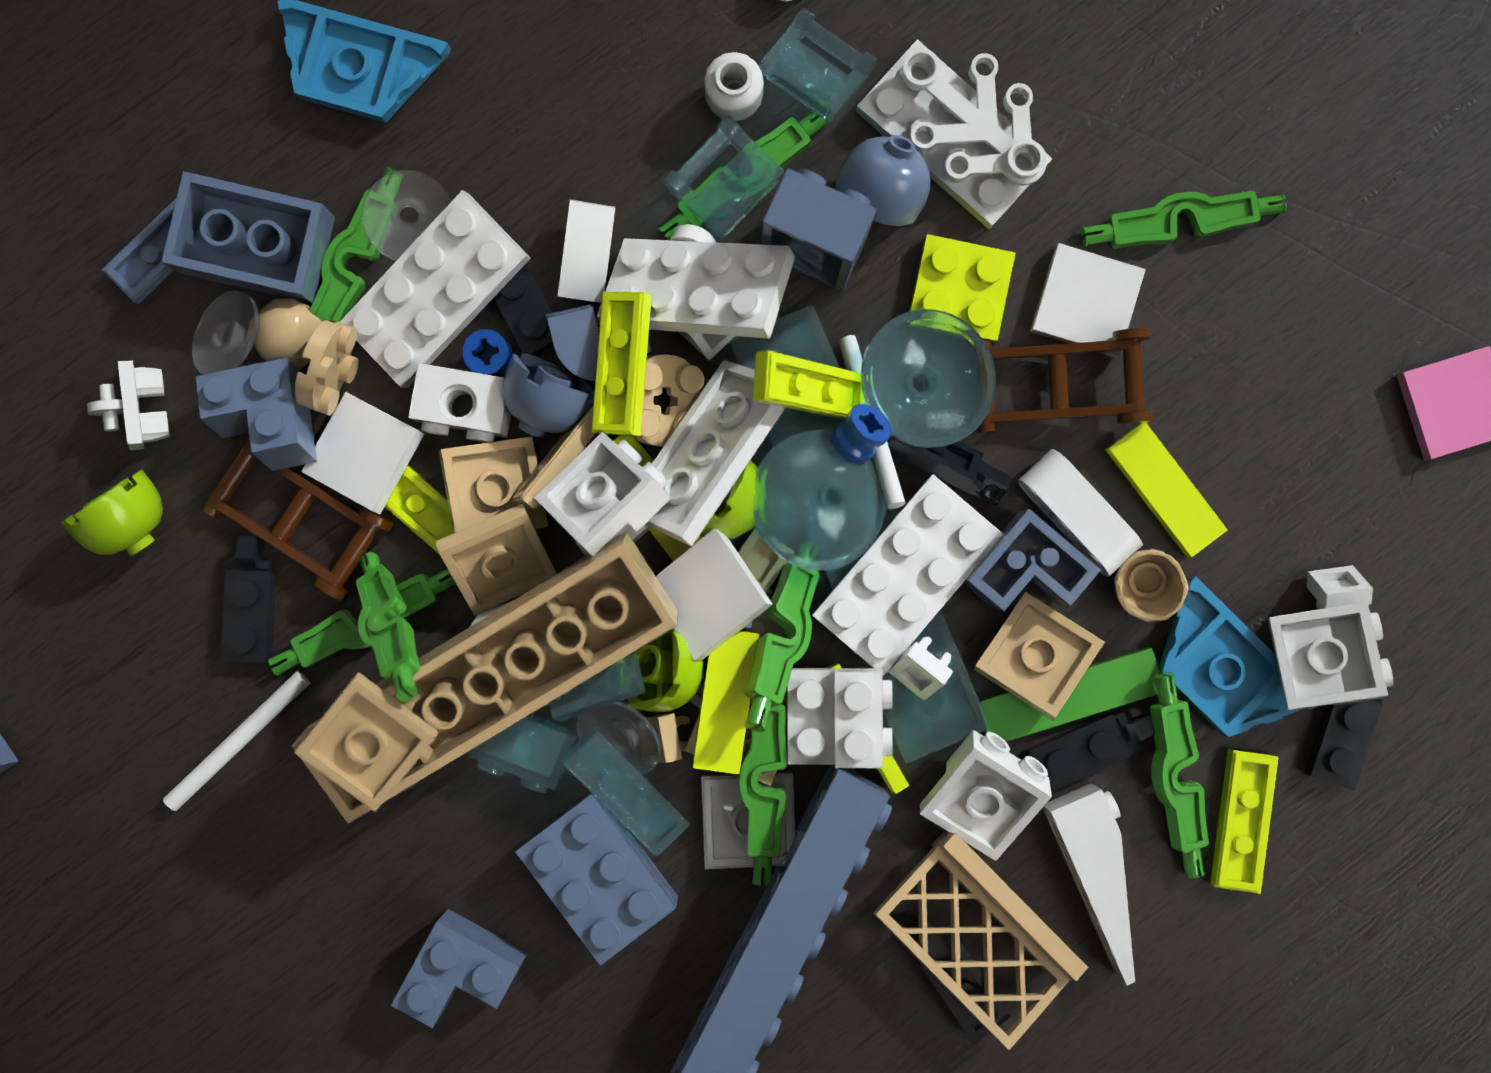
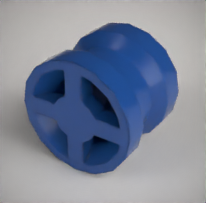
M487 329L473 332L466 339L462 351L464 362L471 371L497 377H504L513 355L512 348L499 333ZM484 345H485V348H486V349L483 351L482 355H477V354H480V353H481V351L484 349Z
M858 404L850 410L846 421H842L833 430L831 435L832 443L837 452L848 461L856 464L866 463L875 454L876 447L882 446L890 438L891 426L881 411L867 404Z

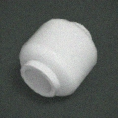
M737 52L725 53L714 59L707 68L704 78L706 102L711 111L721 119L740 121L753 115L761 105L764 89L763 75L757 63L749 56Z

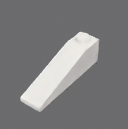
M1090 783L1047 802L1043 806V810L1113 971L1127 986L1135 982L1122 837L1115 820L1121 817V813L1114 797L1109 791L1104 793L1102 789Z

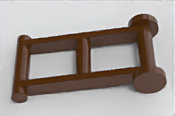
M1130 328L1113 331V340L1000 349H992L991 341L988 340L973 342L978 433L996 432V423L1116 415L1117 424L1120 425L1155 422V412H1145L1141 341L1151 339L1150 329ZM1123 351L1126 404L1069 408L1066 355ZM1048 356L1051 409L995 413L992 360Z
M248 436L201 510L218 519L221 513L225 514L315 573L317 576L312 583L329 596L344 602L350 594L343 587L380 528L390 532L394 523L383 515L375 513L364 506H361L359 511L355 510L289 467L275 471L300 486L272 531L228 503L255 460L258 459L251 453L250 436ZM316 497L360 525L332 570L288 542V539Z

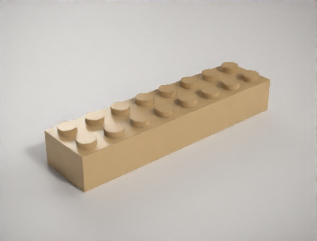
M627 531L606 543L593 557L588 554L418 658L421 668L413 675L415 686L418 689L416 698L410 695L411 701L401 702L396 698L395 688L385 679L376 684L439 732L435 740L385 801L677 626L678 610ZM322 718L307 726L292 745L295 751ZM302 759L348 824L372 810Z

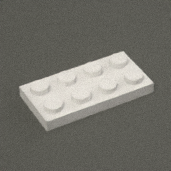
M918 39L857 105L856 112L883 136L899 135L909 139L914 125L922 121L930 122L933 125L962 124L958 118L927 91H914L904 84L901 78V68L907 54L919 48L928 49ZM938 58L940 63L938 75L977 108L976 91ZM917 67L911 70V74L915 79L922 80L927 77L926 71L922 68ZM997 110L998 127L1012 138V122ZM919 131L915 134L917 141L922 144L932 141L930 134L926 131ZM985 142L935 145L931 151L920 153L930 169V178L989 230L1029 186L1013 184L1007 180L1003 173L969 175L961 183H953L946 179L943 173V166L948 156L954 152H965L970 157L998 154ZM1046 153L1048 165L1052 158ZM1015 158V164L1019 169L1027 170L1030 168V162L1027 158ZM961 161L950 163V168L954 173L962 174L966 171V167Z
M462 190L340 322L357 328L356 341L401 388H408L415 381L418 363L430 365L531 258L469 193Z
M624 238L605 292H646L651 294L649 330L770 339L795 255L790 246ZM601 305L597 314V318L599 320L601 315Z
M723 360L657 455L652 465L669 482L663 489L671 499L645 524L646 526L690 546L694 544L786 408L753 401L754 369Z
M932 474L815 610L812 616L871 667L882 668L884 676L1004 534Z

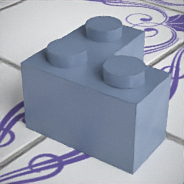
M288 357L196 376L200 419L221 438L249 433L251 453L271 471L317 462L310 409L298 405L295 397L296 377L300 371Z
M1030 509L1019 511L1001 531L1004 534L963 584L992 609L997 611H1005L1029 581L1058 605L1071 606L1101 569Z
M448 909L434 925L391 1006L433 1028L458 987L497 1009L528 952Z

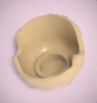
M275 298L260 309L254 321L252 330L254 346L260 357L264 360L271 361L288 357L297 369L300 370L310 361V359L304 358L302 355L312 333L322 321L309 312V305L297 301L295 298Z
M1155 549L1136 551L1122 563L1114 578L1116 596L1123 609L1129 615L1145 622L1167 620L1181 610L1188 593V582L1179 563L1171 555Z

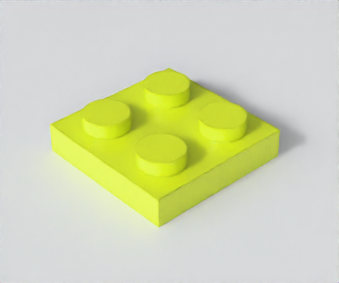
M927 234L924 239L907 326L978 341L988 340L995 344L998 341L1016 253Z

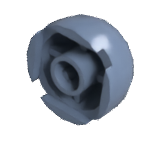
M899 135L869 138L850 151L841 166L835 187L837 191L842 193L845 189H850L866 196L870 200L869 205L877 208L875 222L884 225L904 226L912 224L926 204L930 191V169L923 156L916 150L914 143L909 139Z
M522 353L520 359L516 354L512 355L505 371L502 387L506 407L515 418L520 420L518 427L530 435L544 437L545 432L553 434L570 431L579 423L594 403L595 385L589 380L580 377L576 383L571 377L563 373L567 369L566 367L543 357Z

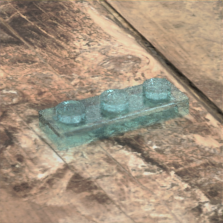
M595 726L560 758L563 765L656 857L690 826L687 819Z

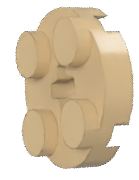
M325 320L317 326L302 357L310 359L307 375L298 372L296 377L295 397L298 405L329 416L333 414L338 404L339 391L343 383L350 384L358 370L359 359L352 356L353 347L357 339V328L333 320Z
M655 354L647 356L641 436H633L639 442L651 446L664 447L705 388L704 375L697 366L690 365L685 359L675 355ZM664 388L667 390V395L670 396V405L661 414V406L654 405V396L661 395Z

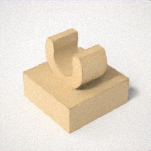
M663 713L637 717L645 763H668L682 759L681 751H685L687 741H679L677 727L681 724L690 723L688 716H675L674 713Z

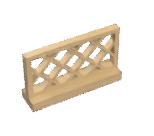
M942 832L931 844L933 848L873 914L1005 1049L1010 1050L1070 980L1077 981L1088 967L957 833ZM937 861L949 872L950 893H926V873ZM958 882L968 893H958ZM918 883V893L908 894ZM918 899L919 927L902 928L889 914L902 900ZM927 899H950L951 927H927ZM959 899H975L982 906V926L959 927ZM991 916L1001 926H991ZM992 932H1008L1014 938L1015 960H992ZM951 933L952 961H934L928 955L927 934ZM960 933H983V960L960 961ZM909 934H919V945ZM1024 949L1033 959H1024ZM1015 966L1016 994H994L993 967ZM1025 966H1041L1053 978L1040 993H1026ZM961 967H984V994L967 995L961 988ZM942 968H952V978ZM1026 1000H1034L1026 1009ZM985 1001V1012L975 1002ZM994 1001H1017V1020L1006 1033L994 1022Z

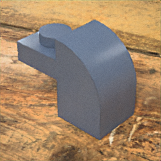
M586 305L546 314L545 317L551 342L560 361L576 376L589 381H595L599 330L593 307ZM648 340L647 353H648V352H651L650 345H649V340Z

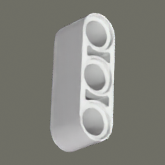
M1055 449L1047 452L1018 479L1020 487L1079 552L1101 569L1100 573L1107 577L1112 575L1124 561L1143 546L1141 539L1082 474Z

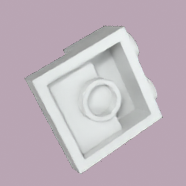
M603 432L534 497L592 557L626 524L638 532L671 499L663 489L669 482L650 462L642 468L638 463L643 459L624 439L616 444Z
M1368 602L1268 618L1287 711L1379 699L1388 696L1387 687L1393 686L1392 670L1387 658L1380 659L1376 641L1383 640L1382 625L1378 613H1370Z
M792 668L787 685L788 764L835 765V768H883V757H892L893 744L892 728H883V709H892V680H883L882 668Z
M972 730L946 762V773L920 803V815L948 832L957 833L964 842L996 861L1052 797L1050 781L1047 776V769L1037 759L1026 756L1021 760L1009 752L1008 744L997 734L987 732L985 736H982L975 730Z

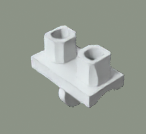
M133 360L118 361L122 400L115 399L114 384L99 385L100 401L87 403V413L103 417L104 431L119 430L117 415L124 414L127 444L130 450L144 449L145 442L169 438L167 412L140 413L138 399L141 397L165 396L162 370L147 367L135 368Z

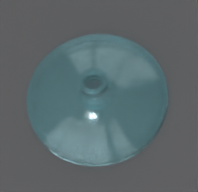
M921 309L906 312L895 317L874 335L863 357L861 387L866 404L875 407L887 418L891 426V436L915 447L938 448L961 441L982 424L994 400L996 373L987 345L968 323L947 312ZM914 377H918L923 381V392L917 391L914 388Z
M827 430L805 431L782 440L767 453L756 472L754 521L762 539L776 555L786 562L809 570L839 568L850 564L862 556L877 538L886 510V501L873 459L871 458L862 464L848 461L837 452L832 443L831 435L833 432ZM828 489L832 490L836 495L834 506H830L825 500V494Z

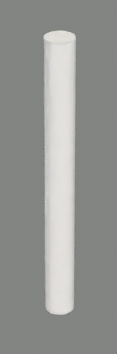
M845 336L838 342L846 369L866 375L864 404L877 409L856 336ZM886 441L882 446L876 447L875 454L872 457L887 508L895 509L905 505L906 502L888 442Z
M297 670L163 798L166 806L173 811H177L310 684V680Z

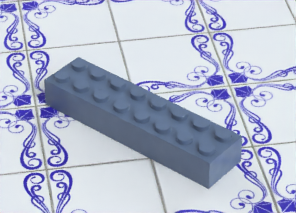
M835 765L828 766L795 830V839L788 852L786 849L783 856H786L783 863L785 866H776L772 874V885L766 886L669 1073L757 1072L759 1062L755 1060L762 1043L770 1046L781 1024V1019L777 1015L784 1001L792 1003L798 994L804 978L799 972L806 958L814 960L823 945L826 934L821 932L822 927L828 916L836 917L844 905L848 891L843 889L850 873L859 874L868 858L870 849L865 846L873 829L878 832L882 830L891 813L892 806L887 804L890 796L880 783L852 768H835Z

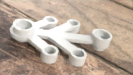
M919 48L907 54L901 68V78L904 84L914 91H927L962 122V124L933 125L930 122L922 121L915 124L909 135V140L914 143L916 150L919 153H927L935 145L985 142L998 153L972 157L961 151L950 154L943 166V173L947 180L953 183H961L969 175L1003 173L1011 183L1025 186L1033 184L1040 179L1047 166V156L1043 147L1033 141L1031 137L1029 107L1033 101V92L1029 86L1023 83L1013 84L1008 88L1003 98L1005 110L1012 115L1011 138L998 127L995 76L999 65L993 55L981 53L972 60L969 67V77L976 84V108L938 75L940 63L932 51ZM981 63L988 65L991 69V74L987 76L980 75L976 70V65ZM917 67L922 68L926 71L927 77L922 80L915 79L911 74V70ZM1014 93H1019L1024 96L1026 103L1022 106H1017L1013 104L1010 96ZM919 131H926L930 134L932 141L922 144L917 141L915 134ZM1015 158H1027L1030 162V168L1027 170L1019 169L1015 164ZM961 161L965 165L966 171L962 174H956L951 170L950 163Z

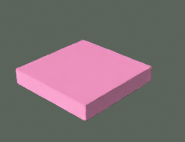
M1490 346L1397 374L1424 460L1434 459L1491 441Z

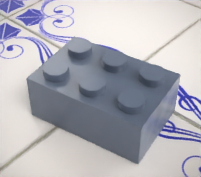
M788 168L763 220L762 245L790 246L795 255L792 270L843 292L865 245L877 208L870 206V200L856 191L845 189L842 193L826 186V180L810 170L800 169L798 173Z
M183 171L161 262L181 274L284 298H295L297 301L312 304L318 292L322 275V261L329 246L335 216L322 203Z
M597 787L524 841L515 851L600 966L676 909L678 895Z

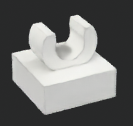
M1353 565L1308 571L1307 588L1317 599V610L1362 602L1372 603L1373 588Z
M928 636L919 643L915 642L888 671L924 701L944 686L953 673L947 667L951 660L950 653L945 652L937 659L927 651V647L932 641Z

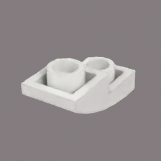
M570 200L558 288L559 297L602 302V292H605L615 215L614 206Z

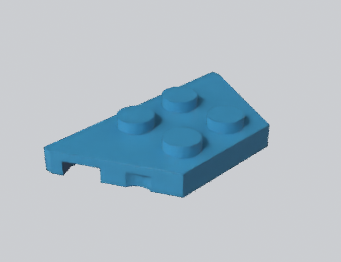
M298 0L277 1L279 11L283 15L286 37H284L286 52L292 64L290 74L295 95L301 100L387 123L450 54L451 48L448 42Z
M1196 576L1190 577L1187 580L1188 593L1181 610L1175 613L1159 663L1160 673H1174L1176 690L1221 735L1226 737L1248 731L1251 727L1262 723L1269 724L1284 719L1283 716L1303 710L1287 711L1275 654Z

